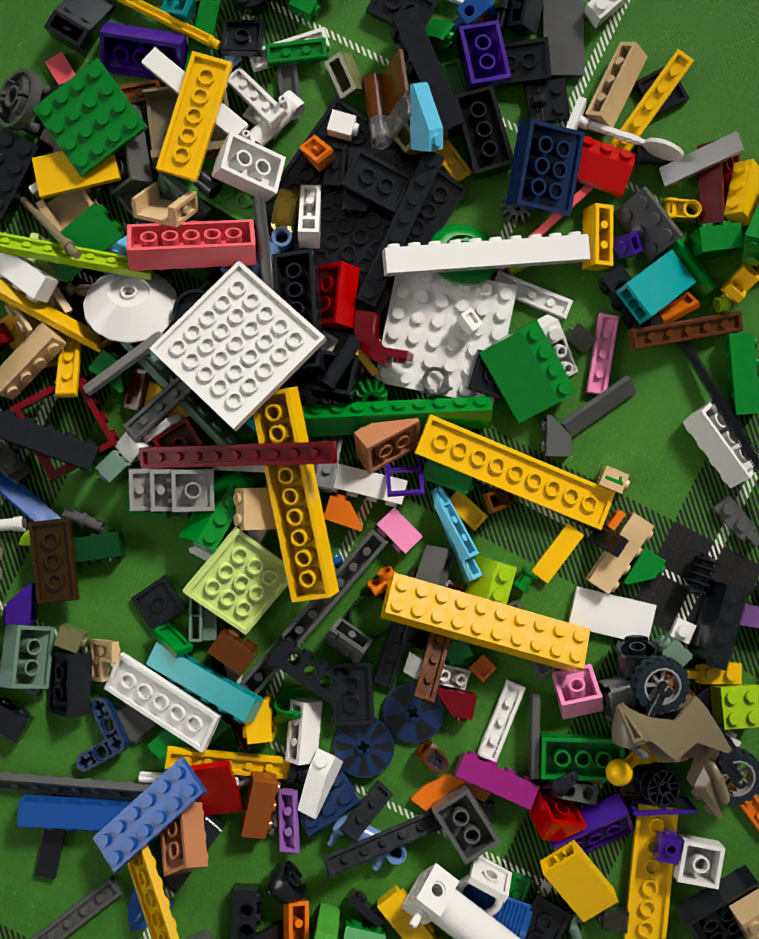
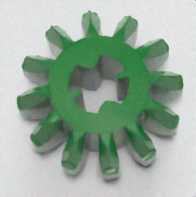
M366 377L365 382L359 380V386H356L354 396L356 402L387 401L388 390L382 380L378 382L376 377L372 380Z

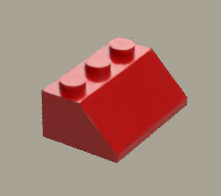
M585 136L577 182L622 197L634 166L636 154Z
M344 261L319 265L323 328H353L360 267Z

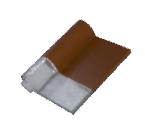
M400 48L382 74L370 73L363 77L371 143L377 149L387 148L413 114L403 49Z

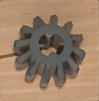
M503 196L501 199L503 203L499 205V209L504 210L500 214L501 217L508 216L506 219L507 223L513 219V224L517 225L519 219L524 224L526 218L532 216L529 212L532 210L519 209V211H516L515 207L505 205L507 197Z

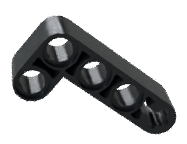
M207 815L204 818L207 850L225 826L224 823L213 815ZM191 872L166 877L162 873L160 877L163 885L176 894Z

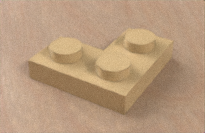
M90 639V653H92L93 660L91 679L98 682L109 681L108 674L110 668L108 663L119 662V641Z

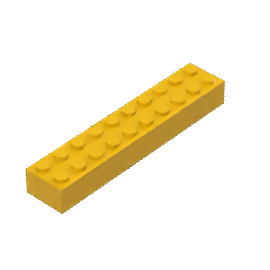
M298 386L277 390L253 414L259 443L309 442ZM264 465L291 601L300 602L332 597L339 592L314 465Z
M395 572L389 578L380 615L382 619L576 673L584 669L590 629Z

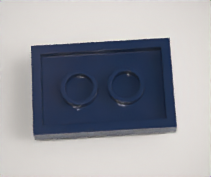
M340 768L317 818L314 819L298 811L299 819L307 835L312 838L362 804V801L346 772ZM302 793L298 795V806Z

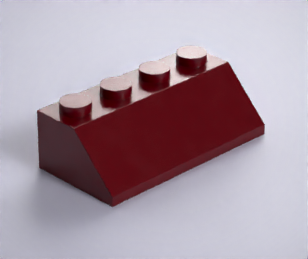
M714 141L697 145V150ZM740 154L697 174L700 192L698 200L702 206V211L699 214L701 224L713 223L714 226L720 225L723 221H728L724 216V210L734 163L740 162Z

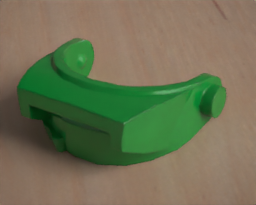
M302 688L285 689L276 696L273 706L275 711L273 719L276 723L289 722L301 717L299 711H285L290 703V699H294L302 694Z

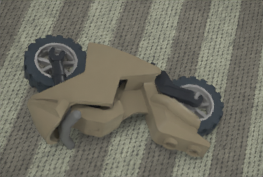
M652 655L649 659H643L642 663L634 668L635 672L631 675L632 683H630L631 690L633 691L632 694L639 703L636 705L621 702L615 707V714L612 720V742L620 747L631 749L642 760H647L649 754L640 747L641 745H644L662 763L680 762L682 757L693 758L694 760L687 775V782L693 788L690 792L698 801L702 799L705 802L703 808L710 816L715 814L719 820L723 818L719 807L721 804L743 805L745 801H752L754 799L753 796L759 794L758 759L746 749L735 746L732 739L714 720L697 696H691L690 689L688 688L690 685V679L687 677L688 672L680 663L666 655ZM666 670L672 673L667 678H665ZM674 680L673 687H670L668 683ZM740 763L746 765V767L739 770ZM733 783L734 788H729V786Z

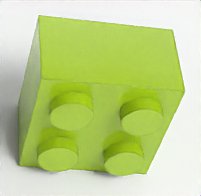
M759 685L710 686L712 717L723 728L722 730L759 727Z

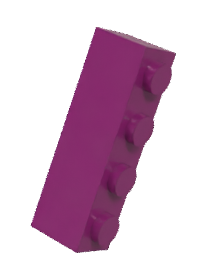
M468 750L467 753H460L452 776L531 810L540 787L534 784V779L527 776L520 778L516 776V771L507 767L502 770L497 767L498 763L486 759V762L478 759L479 755Z

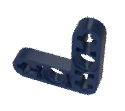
M107 696L95 698L91 703L92 712L105 740L77 756L76 765L81 771L91 770L124 752L129 747L128 735L112 701ZM101 703H104V707L100 709L99 706ZM108 719L114 722L113 730L108 729L106 725ZM118 740H121L122 743L117 746L116 743ZM100 747H104L106 749L107 753L105 758L101 757L99 754ZM93 756V760L89 761L87 764L84 763L86 758Z

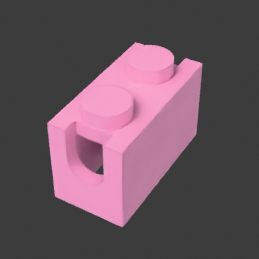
M395 507L377 523L379 526L377 531L384 538L389 536L393 541L391 545L399 553L403 551L406 554L423 537Z

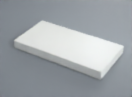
M576 586L568 623L588 628L591 632L624 640L626 636L630 635L646 636L649 640L657 605Z

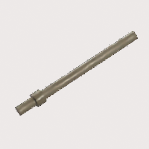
M21 197V204L60 243V247L74 259H79L81 253L75 248L74 242L66 238L27 197Z

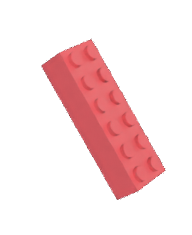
M253 219L183 222L177 228L159 223L127 224L130 271L228 267L233 266L238 261L242 262L245 266L257 265Z

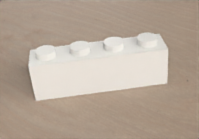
M710 400L683 421L687 432L696 440L698 447L709 458L710 464L717 469L721 479L727 483L729 488H732L751 478L756 470L750 464L751 461L747 459L746 452H743V448L739 446V441H736V437L731 433V428H728V424L724 421L726 419H723L724 417L720 415L721 413L716 408V404H714L713 400Z

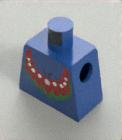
M466 0L456 9L458 17L452 21L455 24L454 33H457L459 26L489 22L494 19L496 10L493 0Z

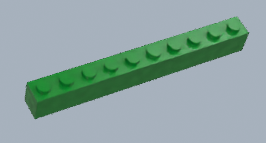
M490 396L302 405L308 437L354 435V432L371 423L413 418L420 420V431H423L430 414L464 429L491 428L493 412Z

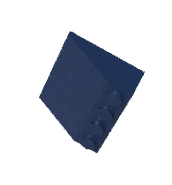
M532 118L520 121L505 205L571 216L585 132Z

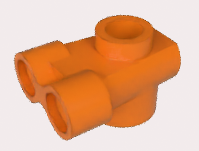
M391 566L381 568L377 572L379 578L366 582L368 589L375 597L387 590L389 578L395 572Z

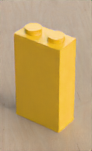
M575 840L540 860L543 875L583 922L618 902L613 886Z

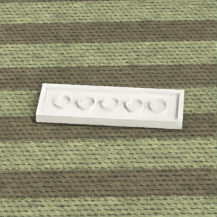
M124 652L120 653L119 662L114 664L109 675V681L106 682L104 687L106 691L201 753L207 750L222 717L221 714Z

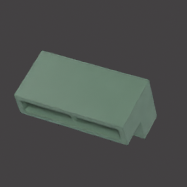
M190 597L189 642L216 640L218 637L219 617Z

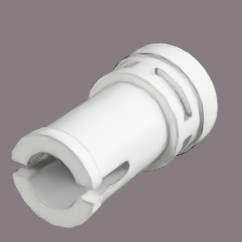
M25 515L0 519V531L13 530L14 532H25L27 530L28 524Z

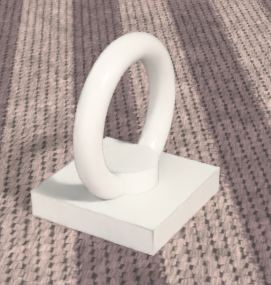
M480 855L472 860L469 875L459 880L456 889L463 894L464 888L471 884L495 897L494 904L484 910L493 916L501 909L503 902L505 903L509 896L512 872Z

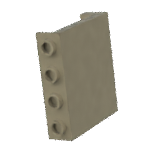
M153 86L149 89H143L152 147L150 153L155 167L157 166L178 98V94L168 86ZM226 89L222 103L229 108ZM217 126L214 127L204 160L215 159L227 137Z

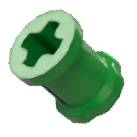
M523 567V572L516 581H513V584L527 594L529 586L534 579H538V576Z

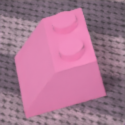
M591 664L584 665V669L576 673L566 670L552 672L557 702L563 719L603 711V697Z

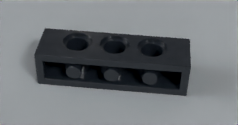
M621 264L598 281L600 284L599 289L605 296L608 295L611 299V306L616 312L619 311L621 313L623 323L627 328H640V324L615 290L616 286L622 287L632 279ZM657 313L646 320L648 326L664 323Z
M281 635L266 654L268 661L335 706L349 688L346 681L347 677L338 670L336 673L331 670V666L326 661L315 659V655L307 648L302 650L297 646L298 643L289 636L285 638ZM291 654L298 655L294 661H289L287 658ZM307 666H314L311 672L304 671ZM324 677L330 678L329 682L320 683Z
M235 883L232 890L231 939H246L258 932V925H261L262 912H258L259 904H262L263 891H259V884ZM243 905H250L252 907V910H245L243 908ZM248 925L252 930L245 931L242 926Z

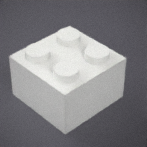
M678 833V836L683 841L678 865L673 864V877L677 882L719 889L725 847L718 840Z

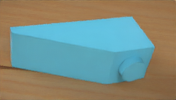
M428 82L410 84L411 150L430 152L443 149V126Z

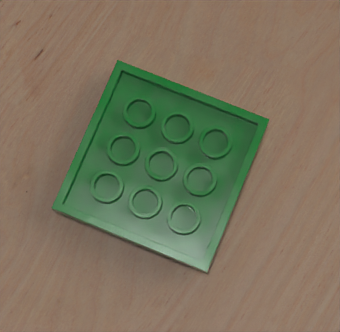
M99 58L95 59L43 99L33 109L81 177H85L148 129L145 122Z

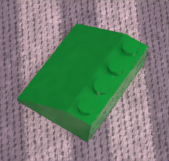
M537 320L527 322L479 352L483 363L517 423H521L550 408L576 392Z

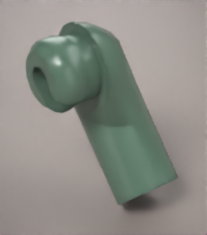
M572 912L573 916L569 922L571 938L583 939L578 923H583V921L576 913Z

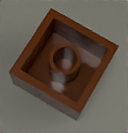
M226 627L220 632L207 653L242 676L260 649L257 648L258 645L253 640L242 638L240 636L241 633L237 629Z

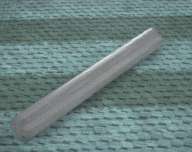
M160 331L155 332L83 386L84 392L89 396L93 395L151 352L149 348L163 333Z

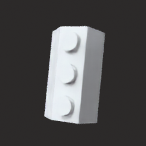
M230 131L216 157L211 177L255 197H264L267 202L277 194L286 157Z

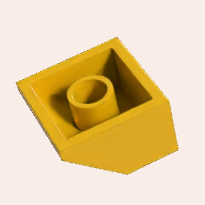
M272 692L267 693L264 697L254 722H245V726H243V737L247 738V744L273 742L276 735V724L273 719L274 705Z

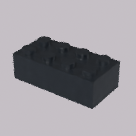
M493 85L453 95L464 121L460 135L470 170L472 171L473 180L511 170L513 153Z
M2 128L0 132V219L10 224L21 204V197L25 196L35 177L32 158L46 155V152L39 145L5 128Z

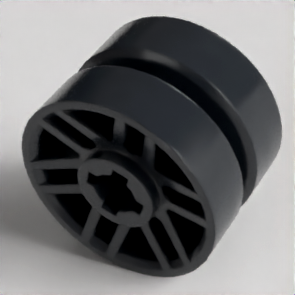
M657 763L643 766L638 771L635 779V787L638 794L657 807L665 808L673 805L681 794V781L677 774Z

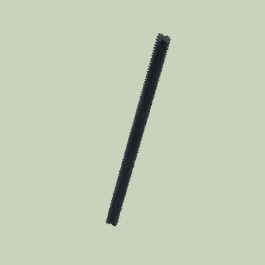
M691 341L677 342L682 352H684L683 354H685L687 361L692 365L691 367H693L692 369L695 374L700 378L699 380H701L700 382L703 387L708 391L707 393H709L708 395L711 400L716 404L715 406H717L716 408L721 413L720 415L724 417L723 419H726L724 421L728 424V428H731V433L736 437V441H739V446L743 448V452H746L747 459L751 461L750 464L755 468V472H758V475L759 452L755 450L756 448H754L755 446L750 441L751 439L747 437L748 434L743 430V426H740L741 423L735 417L736 415H733L734 412L728 406V402H725L724 395L720 393L721 391H718L720 389L715 384L716 382H713V377L708 373V369H705L704 362L702 360L699 361L701 358L697 356L696 349L694 347L691 348L693 346L691 345L692 343H689Z

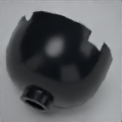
M283 860L272 868L268 876L269 895L284 905L295 903L303 899L307 894L306 884H302L300 880L303 876L293 862L289 860L285 862Z

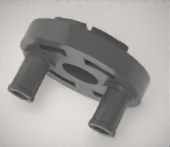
M26 68L16 70L5 80L0 90V124L12 131L23 130L32 136L37 135L40 127L38 123L31 121L35 115L33 109L40 103L41 96L44 97L50 90V86L41 82L40 77L36 73Z

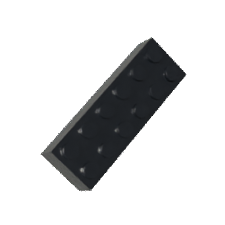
M416 6L393 15L392 24H390L392 31L390 36L393 44L397 43L398 47L403 49L409 82H428L443 126V141L460 135L464 121Z
M313 248L272 254L274 292L323 334L319 263ZM324 344L289 379L325 374Z

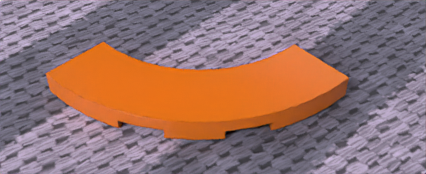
M450 773L425 783L412 795L411 800L425 811H428L432 803L464 783L468 785L475 798L482 802H485L491 793L454 777Z

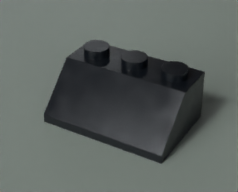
M68 650L52 651L49 689H47L48 712L66 718L89 715L91 707L92 653L80 651L76 654Z

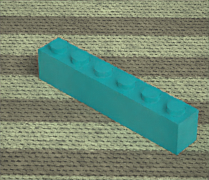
M160 642L155 643L146 662V665L151 667L152 671L158 675H165L168 677L167 680L169 682L184 686V691L201 696V701L216 705L218 711L233 715V719L242 724L254 722L264 701V698L187 654L175 658Z

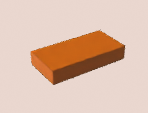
M688 291L675 298L658 311L657 314L664 323L674 322L699 308L700 303Z

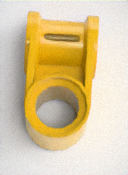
M667 197L661 200L663 209L673 222H692L702 211V206L697 200ZM686 208H692L695 214L689 215L686 212Z

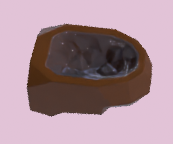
M428 739L418 746L415 756L431 772L444 774L448 770L449 762L447 757L432 741Z

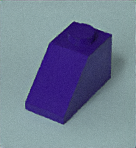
M35 583L28 584L6 603L3 609L5 624L30 626L36 623L37 600Z

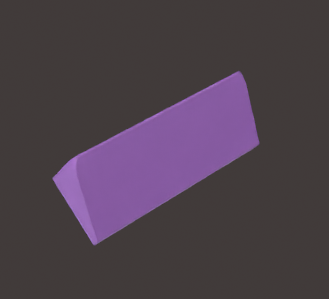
M282 787L278 795L280 852L300 853L298 790Z

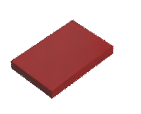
M230 760L190 765L207 790L198 799V802H202L204 816L243 811L244 804Z

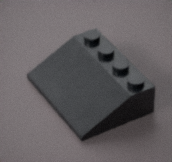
M744 865L720 879L719 889L708 887L702 889L675 907L693 939H743L745 937L729 906L757 890L759 882L747 866Z

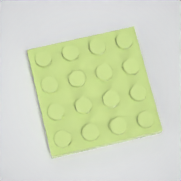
M235 526L216 549L215 553L209 557L184 587L183 592L247 635L287 587L288 581L283 560Z

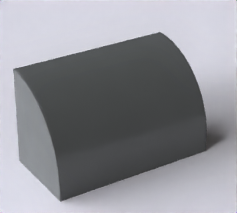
M426 545L415 579L445 587L455 559L454 554L448 548Z

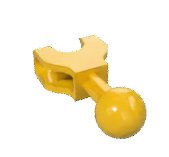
M641 745L640 747L649 754L647 760H642L631 749H628L630 754L624 760L614 759L608 763L606 777L615 786H625L631 781L633 777L632 769L636 765L662 762L653 756L644 745Z

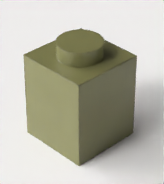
M67 623L60 626L53 645L77 654L82 649H86L89 638H87L89 632Z

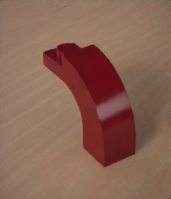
M356 310L354 334L362 342L360 349L370 359L391 368L392 362L405 365L406 362H413L414 354L411 352L383 346L379 338L380 315L375 312Z

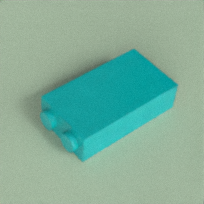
M670 250L619 288L616 293L638 323L642 324L696 283V280L674 251Z

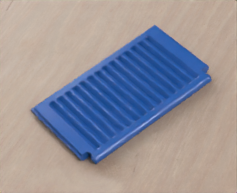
M470 885L471 888L466 887L464 895L483 910L490 908L494 904L495 897L473 885ZM508 896L505 903L503 902L501 909L492 917L519 938L525 939L533 912L529 911L531 904Z

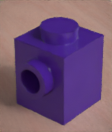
M664 829V832L657 830L653 856L659 862L678 865L683 840L673 830Z

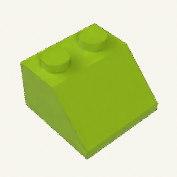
M475 555L474 559L483 575L468 582L465 593L507 605L517 567Z

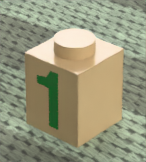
M607 465L602 466L596 484L617 494H622L629 486V474Z

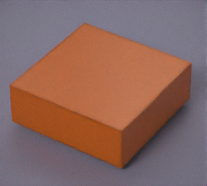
M615 510L605 523V527L615 531L626 513L621 510Z
M483 653L468 667L482 682L497 669Z

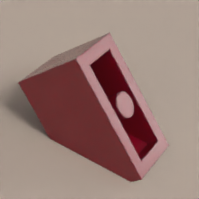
M439 685L437 694L451 715L456 720L467 722V719L473 720L477 700L476 692Z

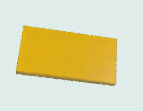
M63 151L32 158L39 197L41 199L121 180L116 153L85 177L79 175Z

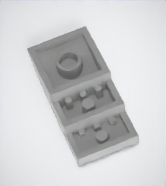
M129 469L130 511H215L214 469Z

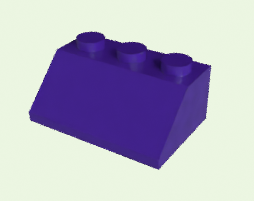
M499 20L459 26L456 43L467 91L491 84L493 88H496L510 80L511 73Z

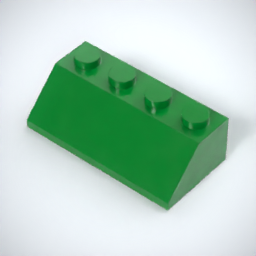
M218 470L214 476L215 511H193L179 534V538L211 555L215 553L234 524L236 505L233 502L235 488H255L256 481L238 471Z

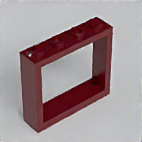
M83 376L79 377L78 388L108 439V442L99 446L101 450L98 457L116 448V441L119 440V437L114 429L109 430L107 426L109 420L104 411L100 413L96 406L100 404L95 395L89 396L84 392L83 386L87 381ZM56 384L10 407V410L17 413L16 417L25 419L22 411L54 395ZM36 453L52 481L77 469V467L69 464L55 469L49 457Z

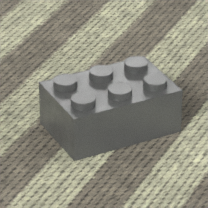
M466 783L431 804L432 812L465 864H468L501 843L497 831Z

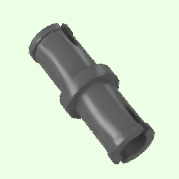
M69 507L64 510L62 518L71 517L72 523L78 524L80 528L86 527L98 533L104 530L106 524L104 520L89 516V513H81Z

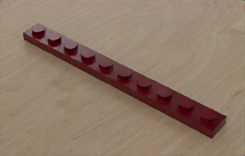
M336 441L139 448L141 468L338 463Z

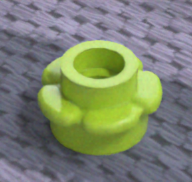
M721 294V297H716L714 299L716 313L729 312V309L732 307L731 300L725 294Z

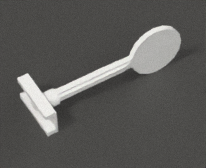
M578 97L566 128L574 130L578 128L589 129L633 145H640L650 154L664 160L680 161L683 158L684 151L670 141L660 138H648L645 140L637 135L592 121L591 118L583 116L586 110L587 98Z

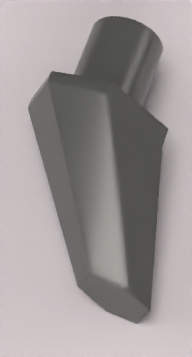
M276 800L275 813H271L270 817L272 819L271 830L267 831L270 835H274L277 828H279L278 800Z

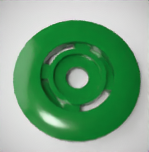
M456 224L440 229L431 241H441V244H447L450 240L460 239L462 243L469 242V239L473 238L489 241L490 237L475 227ZM496 269L441 272L438 274L452 283L471 286L487 281Z

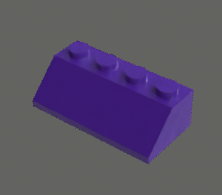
M106 22L99 32L101 62L108 72L159 79L141 63L154 47L184 71L186 34Z
M619 793L610 794L597 802V805L588 804L585 808L579 810L587 824L585 830L562 841L550 842L554 850L557 851L575 840L587 854L633 833L634 826Z

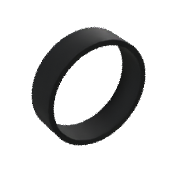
M373 594L363 595L352 604L349 613L350 624L354 626L352 622V610L354 606L364 598L375 597ZM380 595L376 597L384 601V597ZM393 621L390 622V625L383 633L369 637L373 640L383 637L391 629Z

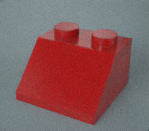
M538 790L533 806L528 811L541 840L559 842L587 828V824L575 801L559 799L558 797L552 798L549 793H543Z

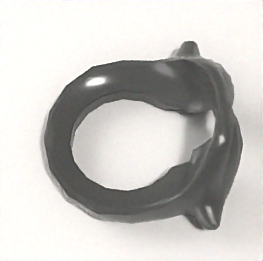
M432 367L425 371L422 380L424 389L421 393L436 396L444 395L453 390L449 386V377L444 369ZM432 371H438L443 375L444 379L440 392H435L428 384L427 377Z

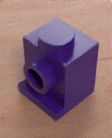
M638 231L623 234L614 239V251L618 254L619 259L643 251Z

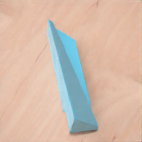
M439 485L431 490L430 494L434 502V508L439 515L455 556L462 579L467 584L483 575L473 557L479 554L444 487Z

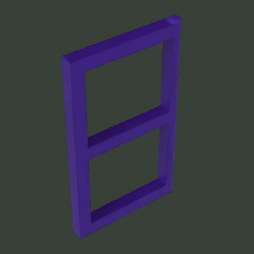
M417 455L418 466L390 468L389 464L385 465L388 497L425 494L421 456ZM419 472L420 489L391 491L390 474Z
M679 797L676 801L684 802L688 807L682 809L658 807V810H637L634 806L636 802H651L646 799L625 800L634 816L697 814V809L688 797Z

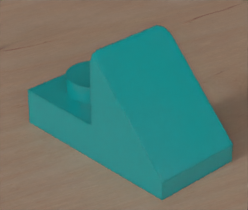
M164 0L160 10L190 24L197 6L195 0Z

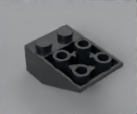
M64 0L54 9L44 28L52 38L86 57L100 30L115 9L116 4L109 0Z

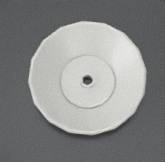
M154 272L151 280L109 273L100 277L88 289L83 302L85 319L96 333L109 340L123 343L141 342L157 331L163 333L174 321L173 306L177 299V294L167 279Z

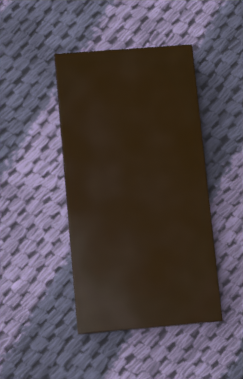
M71 517L28 522L37 604L79 600L80 594Z

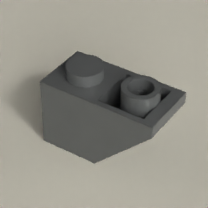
M552 415L544 416V420H541V432H544V440L540 442V451L543 452V457H571V435Z

